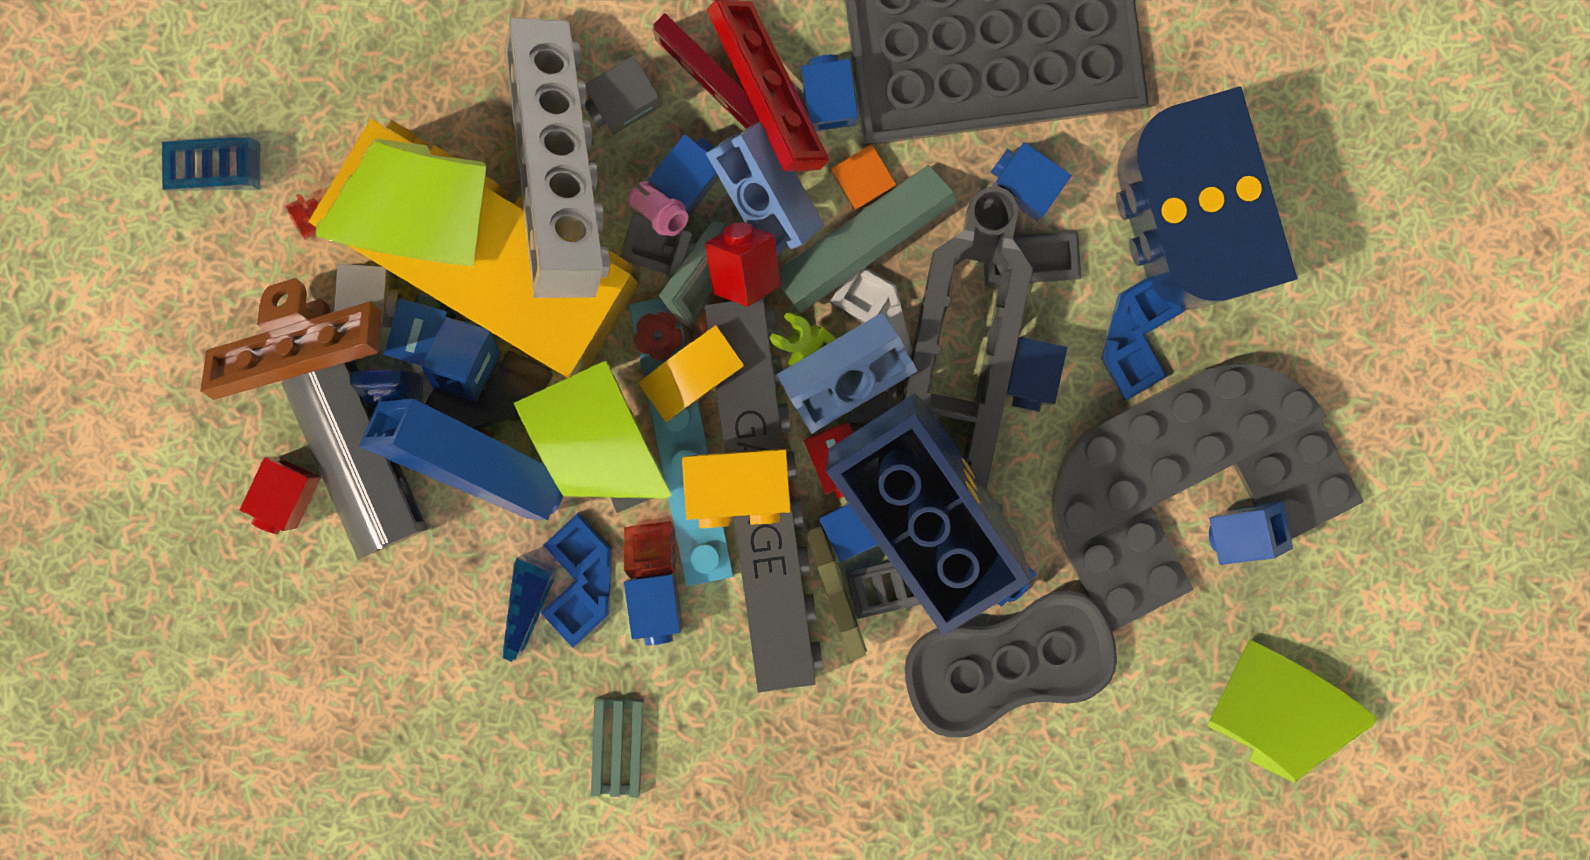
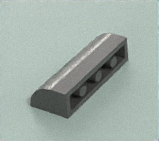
M355 360L284 380L281 383L357 559H361L427 530L428 528L400 464L359 447L374 414L375 406Z

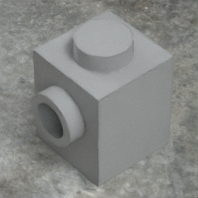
M337 264L334 312L371 301L382 311L381 328H391L399 298L403 299L402 290L396 289L397 275L384 267Z

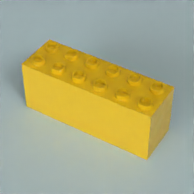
M370 118L308 222L316 226L320 219L323 220L339 196L340 189L360 165L361 158L374 139L427 146L428 144L418 138L416 134L391 119L385 127ZM435 145L430 149L431 155L455 158ZM485 176L474 266L420 260L347 245L567 378L590 367L640 284L631 275L635 268L630 266V263L609 251L608 277H601L595 297L533 298L522 198L518 197L514 204L509 202L508 198L511 194L487 176ZM562 238V239H564V240H566V241L574 242V241H572V240H570V239Z

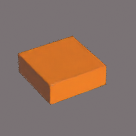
M872 144L830 170L854 211L896 187V183Z

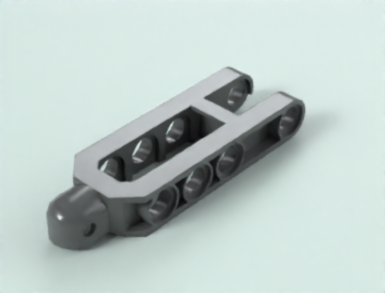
M987 187L980 190L969 203L963 232L932 252L911 354V360L917 372L906 378L902 398L903 401L916 393L934 414L970 421L964 458L986 489L1033 270L1020 248L1013 241L1018 218L1017 202L1008 190L1001 187ZM964 259L994 264L996 270L1001 275L974 402L929 392L934 363L937 355H940L942 346L939 345L943 319L946 309L950 307L952 297H949L954 267Z

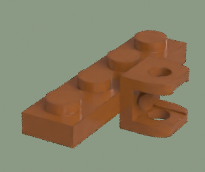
M297 278L270 285L262 294L257 325L266 332L206 350L200 391L212 400L377 354L379 353L382 311L369 301L330 313L329 305L321 298L306 303V287ZM288 294L286 302L277 307L279 299Z

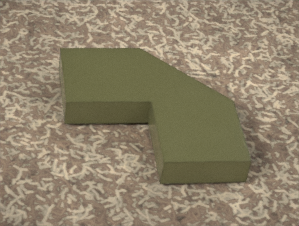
M821 526L806 531L814 560L849 659L852 661L866 656L865 652H867L827 534Z

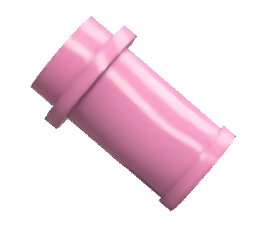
M648 181L638 183L639 187L648 193V196H645L634 187L628 198L631 208L651 221L652 228L658 234L663 236L679 234L685 228L688 221V214L684 204L678 199H669Z

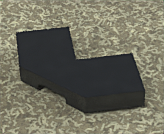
M508 350L485 391L483 390L478 402L433 389L425 404L479 432H483V428L510 420L513 422L521 419L514 403L545 389L553 374L549 368Z

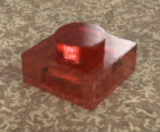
M671 521L624 527V571L628 578L676 573L675 528Z

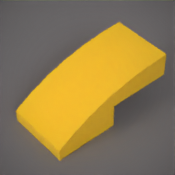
M715 325L639 381L638 384L665 423H667L745 366Z

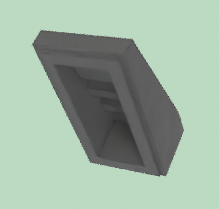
M890 561L846 572L858 619L921 605L914 594L906 595L902 577ZM881 574H891L897 598L887 599ZM872 577L878 603L869 605L862 580L864 578Z

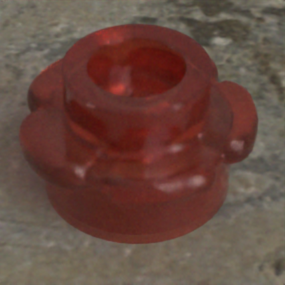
M296 194L297 200L285 205V209L303 240H306L316 235V226L308 221L319 204L314 197L304 201L301 194Z
M658 312L657 315L648 313L642 316L636 324L638 332L634 336L637 349L642 354L648 353L655 360H663L670 357L671 351L678 349L682 342V331L680 328H677L676 319L666 312ZM655 331L662 332L663 336L660 340L654 339L653 334Z

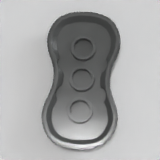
M1072 591L1052 592L1035 600L1016 616L1002 623L985 627L959 626L944 636L938 628L929 631L916 641L906 657V687L917 716L929 730L950 738L969 737L985 730L1001 716L1019 706L1036 702L1078 703L1097 695L1110 683L1115 673L1117 663L1115 639L1107 617L1093 599Z

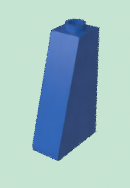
M416 399L379 402L359 444V447L526 519L548 520L550 515L558 509L563 498L562 493L544 464Z

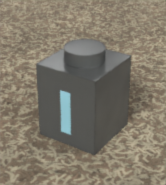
M634 55L585 84L586 90L591 97L585 104L587 111L598 128L607 124L613 135L662 107L659 96Z

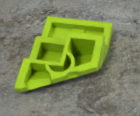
M374 139L361 158L360 165L340 189L339 196L323 220L320 219L316 225V236L391 255L474 266L486 165L483 161L431 155L427 145Z
M606 360L514 403L537 452L563 496L667 499L672 496L660 467L651 453L635 416L629 408Z
M1249 639L1207 727L1252 748L1253 751L1249 761L1296 783L1310 773L1314 767L1324 760L1331 758L1363 732L1370 730L1374 726L1377 717L1321 677L1275 651Z

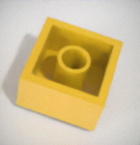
M786 449L682 457L686 520L698 519L699 528L730 526V523H732L731 517L750 515V524L752 525L781 522V513L790 512Z

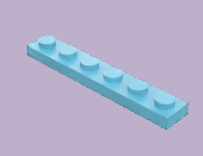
M661 298L629 304L644 377L687 346L683 324L675 319ZM648 398L664 478L672 493V496L668 499L686 587L734 577L724 527L699 528L698 519L686 520L682 457L709 454L699 402H695L665 423Z

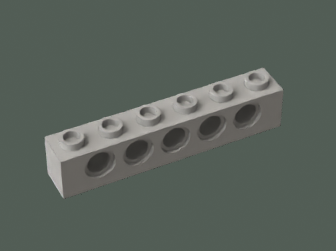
M510 18L505 55L533 298L595 297L601 277H608L610 259L607 246H600L599 234L603 230V208L601 203H594L593 192L597 188L598 175L596 162L588 161L587 150L591 148L592 141L591 123L589 120H583L582 110L585 109L586 86L584 80H577L576 71H579L580 44L578 41H572L569 21ZM562 238H567V239H570V240H572V241H574V242L566 241V240H564V239H562Z

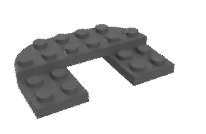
M1232 364L1212 367L1193 373L1180 382L1110 418L1101 420L1085 431L1073 443L1062 460L1063 463L1053 488L1052 514L1054 526L1061 546L1085 593L1102 609L1112 632L1194 590L1152 509V506L1234 465L1254 505L1283 501L1291 539L1364 502L1322 421L1323 418L1327 417L1315 398L1303 386L1280 372L1262 366Z

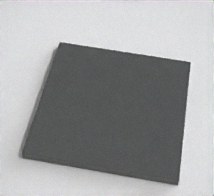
M845 0L864 146L1134 111L1149 107L1135 0Z

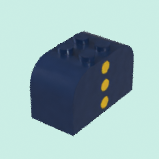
M1241 86L1168 107L1156 114L1130 137L1118 159L1117 176L1121 191L1116 193V204L1123 220L1129 219L1132 226L1134 238L1129 240V247L1133 261L1136 266L1143 265L1146 277L1151 279L1154 285L1152 288L1164 301L1171 302L1184 309H1199L1298 279Z
M916 393L910 395L829 448L826 472L943 636L1031 583L1024 552L1006 518L937 417Z

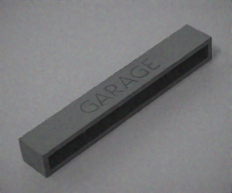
M763 298L749 307L733 301L705 305L708 330L716 325L745 366L716 386L725 453L784 449L782 433L791 432L788 405L787 403L778 404L775 385L782 384L777 376L778 373L783 371L781 355L771 357L769 337L772 333L778 335L775 309H765ZM787 451L789 480H796L798 478L794 451ZM790 497V512L781 513V522L752 525L750 524V515L734 516L758 693L816 685L814 671L824 670L820 641L810 642L808 624L816 623L817 617L814 595H804L801 576L811 575L807 546L797 547L795 528L804 527L800 498L791 499Z

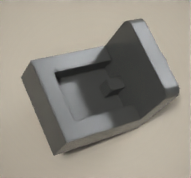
M633 212L619 257L629 263L665 273L668 277L672 278L696 243L690 242L692 233L686 228L675 236H663L652 228L651 221L642 214Z

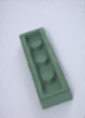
M927 165L779 269L780 288L799 313L803 312L955 205L958 201L954 192Z

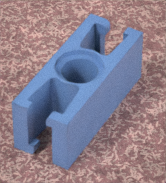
M760 121L747 128L744 132H738L706 153L744 222L752 225L754 228L774 234L777 255L786 247H789L791 250L804 244L825 226L795 171H783Z
M882 312L778 373L777 376L812 434L916 373L917 369L904 350L905 346L899 335Z

